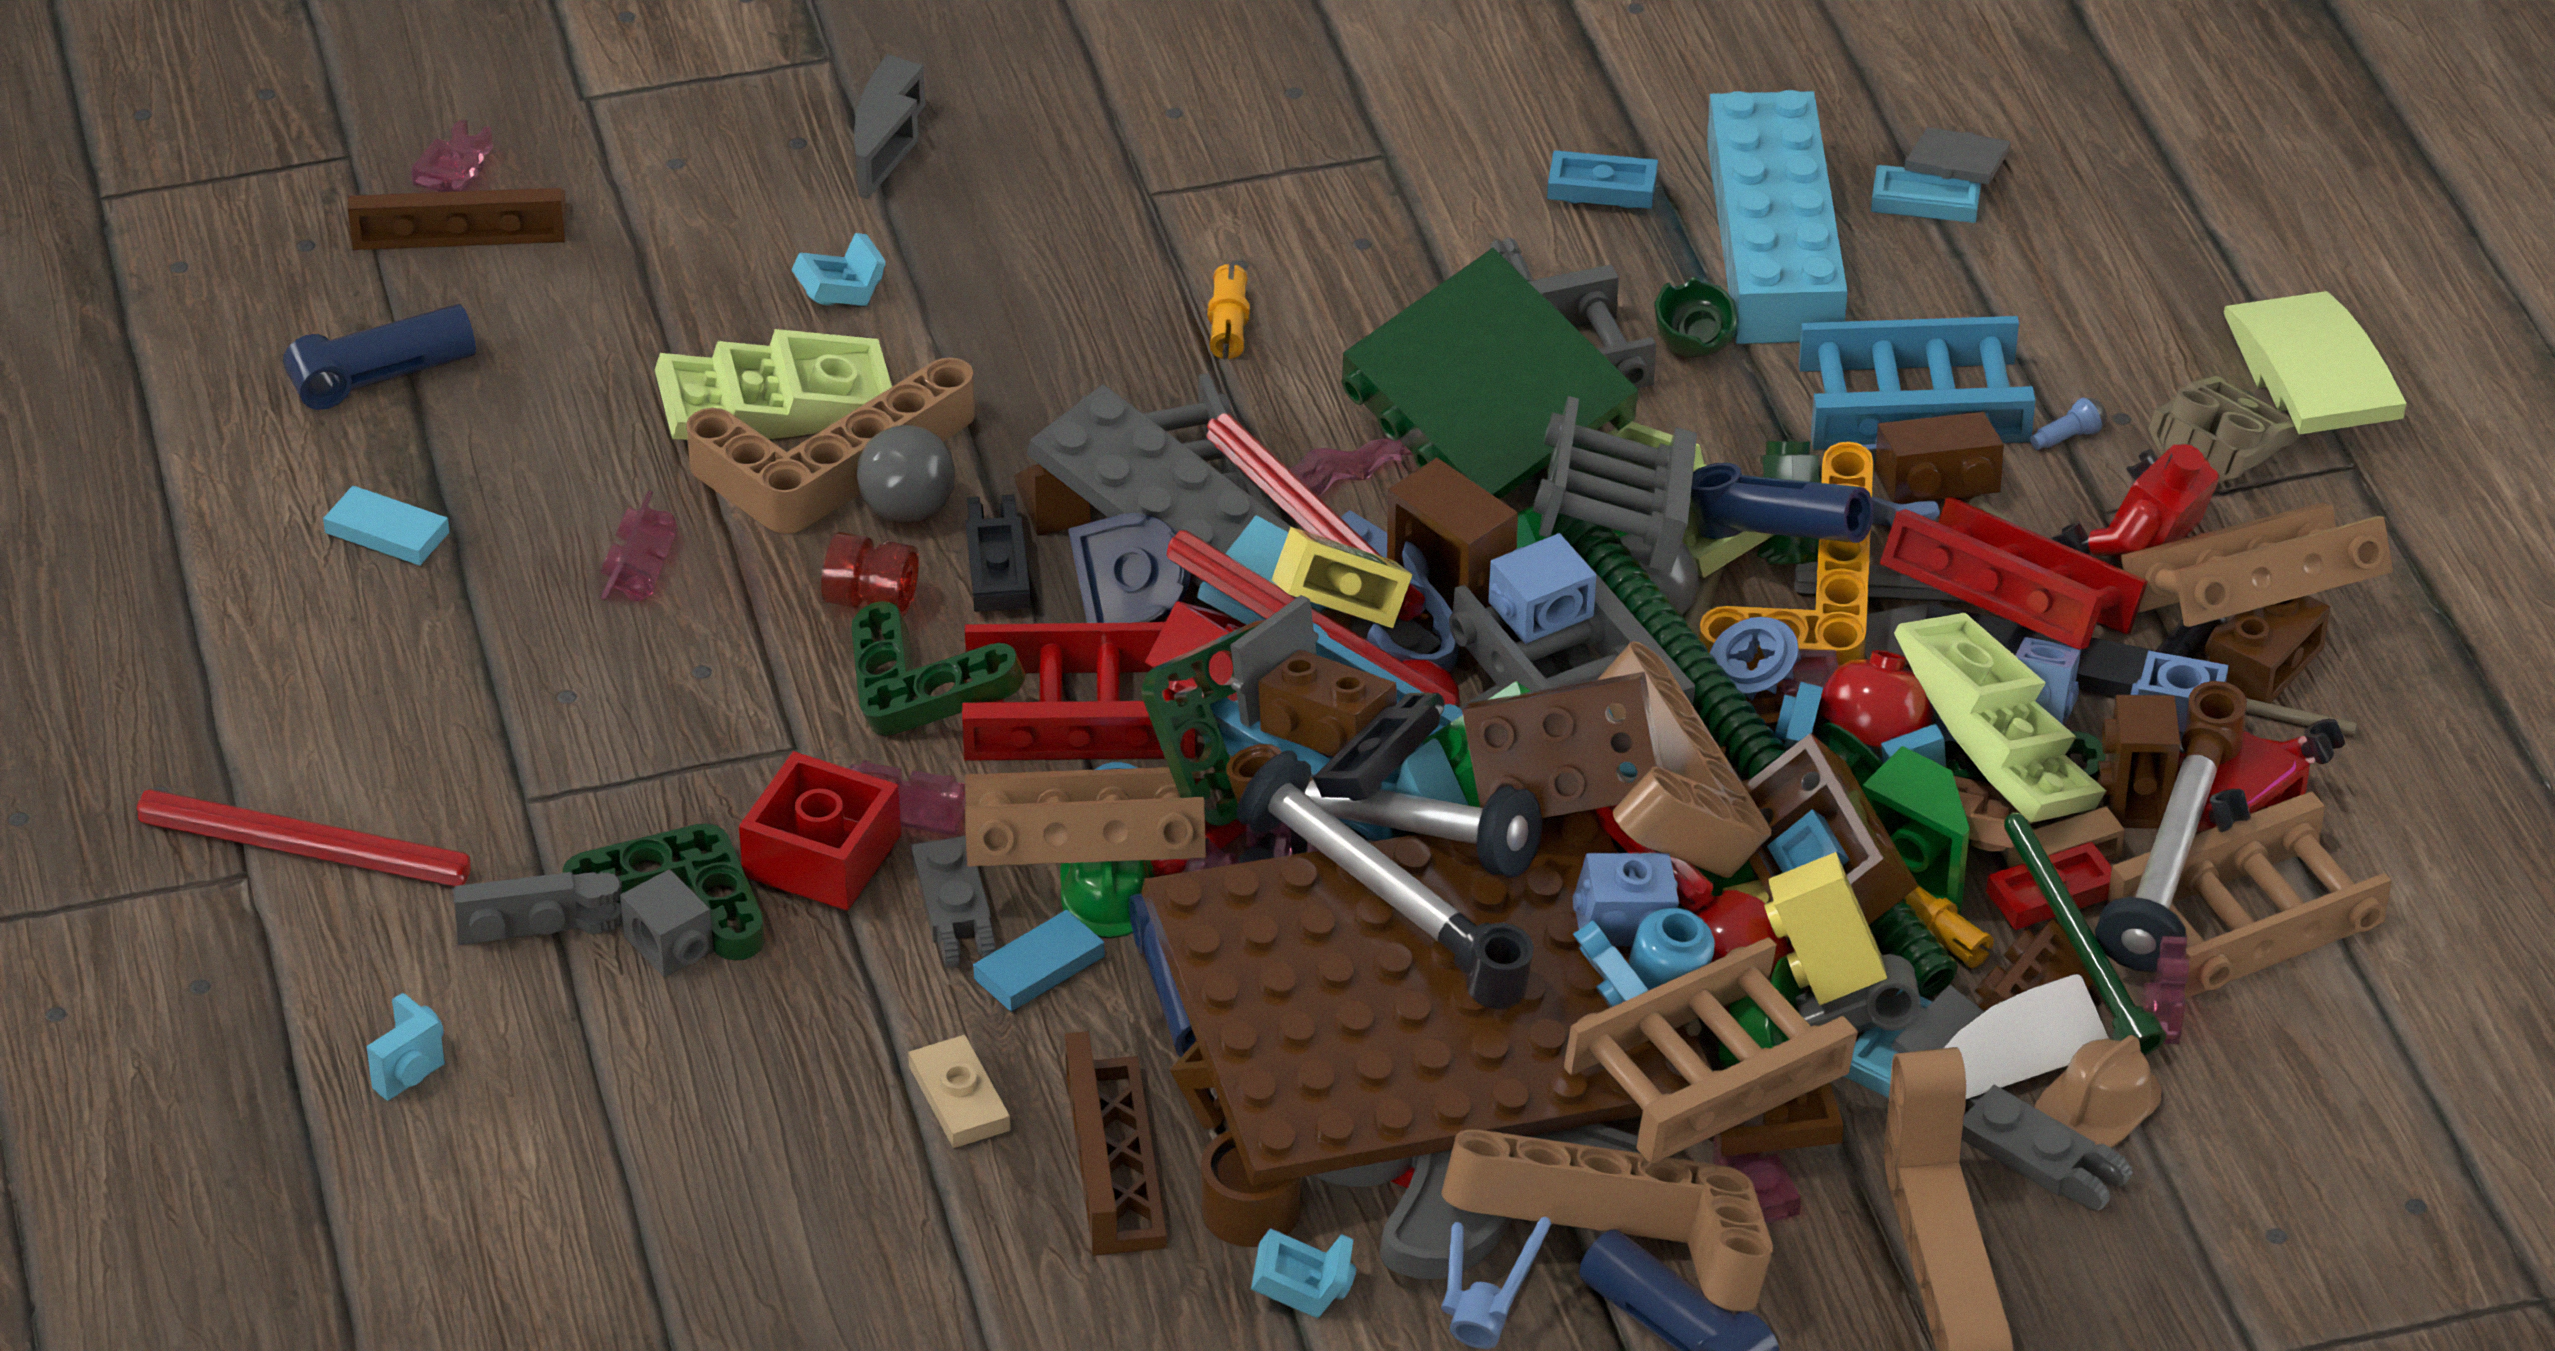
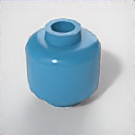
M1665 908L1648 914L1638 927L1630 953L1629 966L1648 991L1710 964L1715 947L1712 931L1702 918L1688 910Z

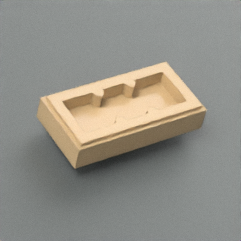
M965 1034L908 1052L909 1067L953 1149L1011 1131L1010 1115Z

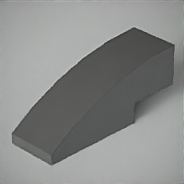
M887 54L871 75L862 93L856 112L854 130L858 196L868 199L919 141L917 116L925 108L924 65Z

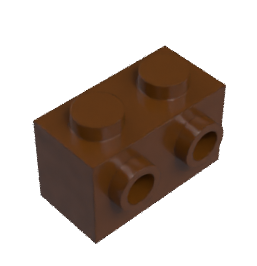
M1984 412L1878 423L1875 472L1893 503L1909 504L1948 497L1972 499L1975 496L1979 497L1981 494L2001 492L2004 444Z
M2306 595L2236 614L2225 626L2220 624L2212 631L2205 646V654L2209 656V662L2229 665L2226 682L2240 689L2247 699L2271 704L2324 649L2330 606Z
M1301 649L1297 650L1258 681L1261 731L1332 757L1351 741L1384 707L1397 704L1396 682Z
M2116 695L2113 719H2103L2102 751L2103 754H2108V761H2098L2099 771L2096 782L2106 790L2104 796H2107L2108 808L2123 828H2160L2176 782L2181 745L2174 695Z

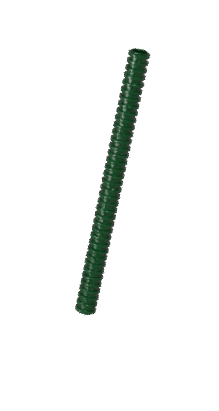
M1558 513L1551 534L1556 535L1560 533L1695 685L1693 707L1715 742H1718L1719 746H1726L1725 754L1728 755L1733 766L1738 768L1740 775L1746 780L1751 779L1786 752L1784 744L1781 740L1776 739L1773 730L1766 726L1762 716L1756 714L1754 706L1746 701L1745 695L1741 690L1737 689L1735 682L1727 677L1725 670L1717 664L1715 657L1708 653L1704 643L1698 640L1696 633L1689 628L1685 619L1679 616L1677 609L1673 605L1669 604L1666 595L1660 592L1658 585L1650 579L1646 570L1641 568L1639 561L1632 556L1627 546L1622 544L1620 537L1613 533L1611 528ZM1905 897L1868 925L1882 955H1898L1910 962L1915 970L1919 996L1923 998L1932 997L1951 984L1958 970L1956 961L1953 957L1948 956L1946 948L1937 942L1934 933L1927 930L1925 922L1922 918L1917 917L1915 909L1906 903Z

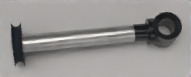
M1292 750L1283 751L1275 755L1256 772L1241 795L1236 810L1237 820L1242 825L1250 824V830L1255 835L1266 834L1282 822L1453 952L1455 954L1454 965L1467 975L1466 987L1468 993L1479 1004L1488 1008L1504 1009L1518 1004L1523 999L1526 993L1534 951L1532 939L1523 929L1507 923L1489 924L1487 922L1477 926L1304 794L1311 777V765L1306 761H1298L1297 754Z

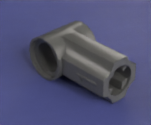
M1892 954L1881 955L1887 979L1820 1006L1814 992L1810 991L1796 996L1797 1007L1800 1015L1810 1026H1821L1844 1016L1858 1033L1875 1027L1889 1031L1902 1030L1914 1023L1921 1010L1915 970L1910 962L1901 956ZM1890 988L1903 990L1898 995L1892 997L1879 995L1884 990Z

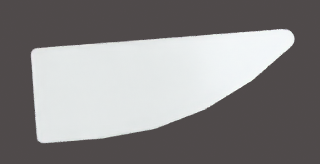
M2075 974L2032 988L1992 1006L1957 1032L1944 1048L1958 1047L1960 1049L1966 1073V1099L1986 1093L1994 1084L2001 1088L2067 1066L2082 1045L2093 1040L2109 1038L2082 977Z

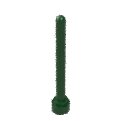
M2020 813L2009 814L2004 820L2006 833L2114 1016L2112 1021L2114 1028L2112 1039L2122 1041L2129 1035H2133L2138 1038L2140 1052L2144 1056L2155 1051L2163 1044L2167 1037L2153 1012H2146L2143 1006H2135L2027 819Z

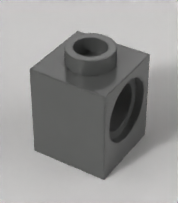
M670 869L620 895L624 937L663 977L697 962L714 951L710 909Z

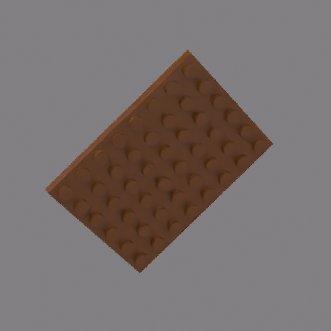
M1595 809L1542 818V834L1537 854L1527 870L1520 876L1512 878L1502 874L1492 875L1485 871L1478 857L1477 845L1473 843L1426 834L1368 842L1477 926L1487 922L1489 924H1512L1523 929L1531 937L1534 951L1525 996L1518 1004L1504 1009L1488 1008L1476 1002L1468 993L1466 987L1467 975L1454 965L1455 954L1320 850L1144 879L1142 897L1251 1186L1452 1150L1456 1134L1469 1129L1526 1137L1642 1116V1108L1601 1063H1597L1573 1075H1570L1564 1068L1571 1025L1577 1023L1588 1014H1598L1609 1009L1596 988L1604 980L1583 955L1579 948L1581 945L1573 935L1579 930L1576 911L1573 909V894L1578 884L1586 854L1617 853L1610 835L1602 828ZM1615 946L1629 964L1632 946ZM1684 1025L1675 1028L1674 1030L1710 1068L1697 1036H1690ZM1651 1040L1624 1051L1662 1094H1673L1691 1085Z

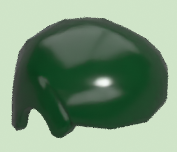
M1692 277L1688 282L1675 287L1668 282L1662 286L1654 302L1657 331L1660 338L1671 351L1684 357L1696 358L1716 353L1725 348L1735 336L1738 326L1735 301L1721 286L1702 282L1697 277Z

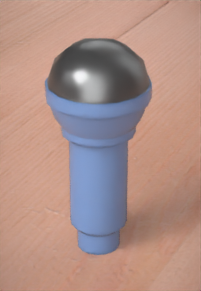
M2087 397L2077 400L2071 410L2067 412V415L2039 428L2037 433L2030 437L2032 446L2036 450L2044 447L2050 448L2076 434L2093 435L2100 432L2106 424L2107 413L2105 407L2095 398Z

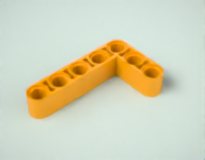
M1839 442L1830 446L1825 451L1823 457L1822 483L1864 487L1870 492L1872 498L1873 458L1869 450L1854 442ZM1870 531L1866 538L1859 543L1819 539L1815 610L1738 606L1716 607L1703 615L1700 622L1699 641L1704 643L1708 653H1710L1717 638L1732 625L1749 618L1768 617L1785 623L1792 629L1797 638L1801 660L1795 663L1793 676L1837 669L1850 660L1865 659ZM1758 645V651L1754 654L1753 660L1747 662L1750 671L1757 668L1759 660L1765 659L1760 645Z

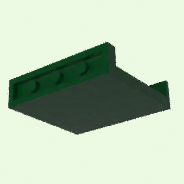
M1494 247L1343 352L1341 384L1345 393L1355 404H1364L1377 417L1381 429L1391 440H1400L1413 453L1414 460L1419 468L1438 458L1499 500L1550 464L1552 447L1543 444L1552 412L1563 414L1568 396L1579 399L1576 425L1597 430L1609 421L1619 431L1635 420L1638 389Z

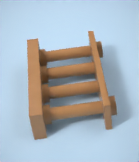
M2324 502L2121 555L2124 571L2148 580L2138 612L2180 602L2184 626L2188 627L2393 572L2384 517L2376 516L2336 527L2333 505Z
M1169 767L965 774L967 867L1206 858L1204 797L1180 798ZM1200 771L1192 772L1193 778H1200Z
M2312 791L2250 814L2251 819L2248 821H2235L2232 828L2226 832H2219L2217 827L2194 836L2169 908L2184 924L2187 934V941L2183 948L2177 991L2183 999L2206 990L2218 989L2227 982L2352 934L2369 931L2385 922L2392 880L2386 873L2356 884L2319 844L2325 805ZM2151 851L2112 866L2107 904L2115 899L2136 896ZM2293 857H2300L2331 893L2305 903L2273 865ZM2242 876H2251L2281 912L2255 922L2223 884ZM2200 894L2231 931L2204 941L2173 903L2189 896Z
M1770 937L1747 947L1735 948L1721 959L1598 1014H1588L1577 1023L1571 1025L1564 1068L1570 1075H1573L1597 1063H1601L1642 1108L1643 1114L1636 1149L1650 1165L1849 1073L1858 1031L1844 1016L1821 1026H1810L1769 982L1776 944ZM1749 995L1790 1040L1771 1049H1762L1728 1013L1724 1006ZM1700 1017L1740 1063L1721 1072H1712L1674 1029ZM1651 1040L1691 1085L1673 1094H1662L1624 1051Z

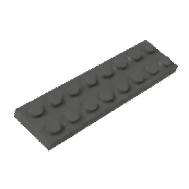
M1104 384L1029 441L1027 450L1029 457L1107 517L1125 513L1149 515L1168 523L1177 532L1180 530L1189 531L1223 553L1229 550L1256 515L1287 532L1290 530V525ZM1191 574L1190 581L1200 587L1203 580ZM1329 608L1324 614L1365 640L1368 638V632L1372 625L1376 624L1375 622ZM1397 617L1393 628L1379 624L1395 644L1419 654H1434L1440 649L1442 641L1413 619L1407 622Z

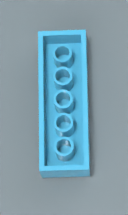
M1785 90L1782 92L1763 93L1735 91L1724 94H1710L1707 147L1728 291L1735 301L1738 315V326L1735 333L1736 344L1800 342L1801 323L1845 322L1847 285L1814 91L1799 92Z

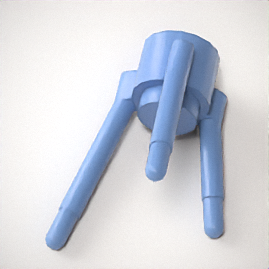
M1542 1217L1538 1221L1502 1289L1487 1282H1475L1471 1285L1470 1289L1462 1291L1464 1227L1459 1222H1455L1452 1225L1448 1290L1441 1309L1445 1313L1453 1315L1449 1328L1451 1334L1457 1340L1479 1349H1490L1497 1345L1509 1308L1550 1228L1551 1220L1548 1217Z

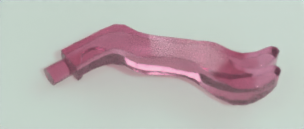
M1377 439L1364 444L1355 451H1341L1329 448L1313 449L1307 452L1304 458L1289 470L1319 497L1335 480H1366L1384 462L1402 460L1403 455L1413 456V453L1400 440Z

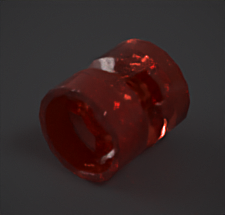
M838 531L828 546L822 570L821 592L824 602L858 608L864 601L867 602V605L880 601L891 602L897 606L901 616L904 617L912 604L918 582L920 561L917 547L886 541L884 545L879 544L875 548L870 537Z

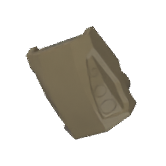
M2213 376L2190 382L2185 388L2178 389L2176 396L2171 401L2155 409L2148 430L2161 456L2173 444L2192 445L2203 454V457L2210 463L2211 467L2217 471L2220 477L2218 482L2240 477L2245 470L2262 463L2282 447L2292 445L2302 435L2298 434L2289 415L2226 383L2225 379Z

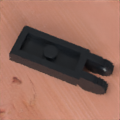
M1002 495L1000 518L984 519L983 504L980 503V497H967L968 520H965L974 612L1030 608V588L1021 516L1017 517L1015 495Z

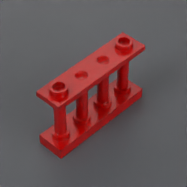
M1953 497L1946 498L1938 522L1907 509L1897 511L1879 563L2078 650L2089 646L2096 622L2125 634L2131 633L2148 584L2146 579Z
M1165 622L965 624V652L989 644H1008L1014 648L1025 673H1040L1039 702H1005V699L987 703H963L964 761L1165 759L1144 701H1120V672H1149L1153 669L1145 661ZM1062 673H1097V701L1062 702ZM1169 688L1162 691L1165 700H1175L1174 695L1177 692ZM1194 728L1186 731L1181 738L1180 746L1185 758H1195Z

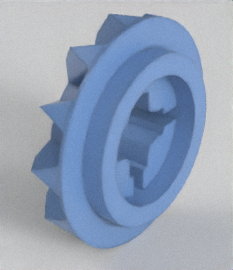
M1768 617L1749 618L1732 625L1717 638L1710 651L1715 657L1717 664L1725 670L1727 677L1735 682L1737 689L1741 690L1752 701L1758 692L1764 690L1776 694L1777 684L1783 679H1793V667L1795 663L1801 660L1798 641L1792 629L1785 623ZM1758 645H1760L1765 659L1759 660L1757 668L1750 671L1747 662L1753 660L1754 654L1758 651Z

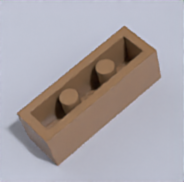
M2107 806L2033 830L2048 856L2089 842L2094 843L2107 861L2122 856L2125 829ZM2015 846L2009 848L2008 866L2011 868L2023 864L2024 862Z

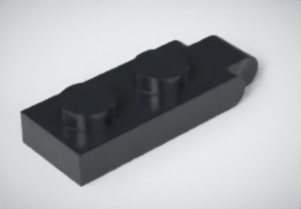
M1408 693L1395 706L1384 707L1313 777L1321 797L1349 798L1351 801H1360L1376 794L1381 789L1382 782L1399 765H1402L1404 760L1415 752V749L1438 727L1440 715L1445 707L1442 695L1439 693Z

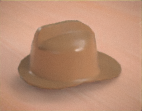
M2129 1035L2122 1041L2099 1039L2090 1041L2078 1049L2066 1071L2041 1094L2035 1103V1108L2094 1141L2095 1145L2105 1144L2112 1148L2122 1142L2144 1119L2155 1111L2161 1102V1087L2156 1077L2151 1073V1068L2144 1054L2140 1052V1042L2137 1037Z

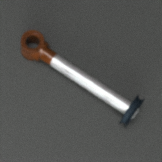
M2223 681L2204 682L2195 687L2189 695L2186 726L2181 739L2182 748L2186 754L2136 896L2115 899L2104 906L2099 917L2100 920L2095 928L2096 939L2104 953L2119 965L2135 971L2153 973L2168 970L2177 964L2181 958L2187 941L2186 928L2179 917L2169 908L2219 764H2224L2226 761L2236 757L2242 749L2247 699L2244 693L2235 685Z
M1271 744L1249 746L1237 752L1229 760L1227 775L1238 804L1247 784L1256 772L1268 760L1282 752L1278 747ZM1312 776L1304 793L1336 818L1476 844L1478 857L1483 868L1492 875L1502 874L1508 878L1520 876L1532 863L1541 840L1543 820L1540 804L1535 794L1526 788L1517 790L1512 786L1500 787L1489 797L1484 808L1382 789L1373 796L1360 801H1351L1349 798H1322Z

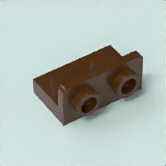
M2051 919L2036 935L2025 929L2003 954L2011 962L2004 970L1997 964L1980 982L1974 992L1982 998L1977 1006L1983 1011H1987L1992 1006L2027 990L2075 974L2082 977L2087 990L2094 982L2062 927L2055 920Z
M1829 1082L1708 1138V1140L1717 1142L1721 1157L1840 1144L1843 1143L1844 1125Z

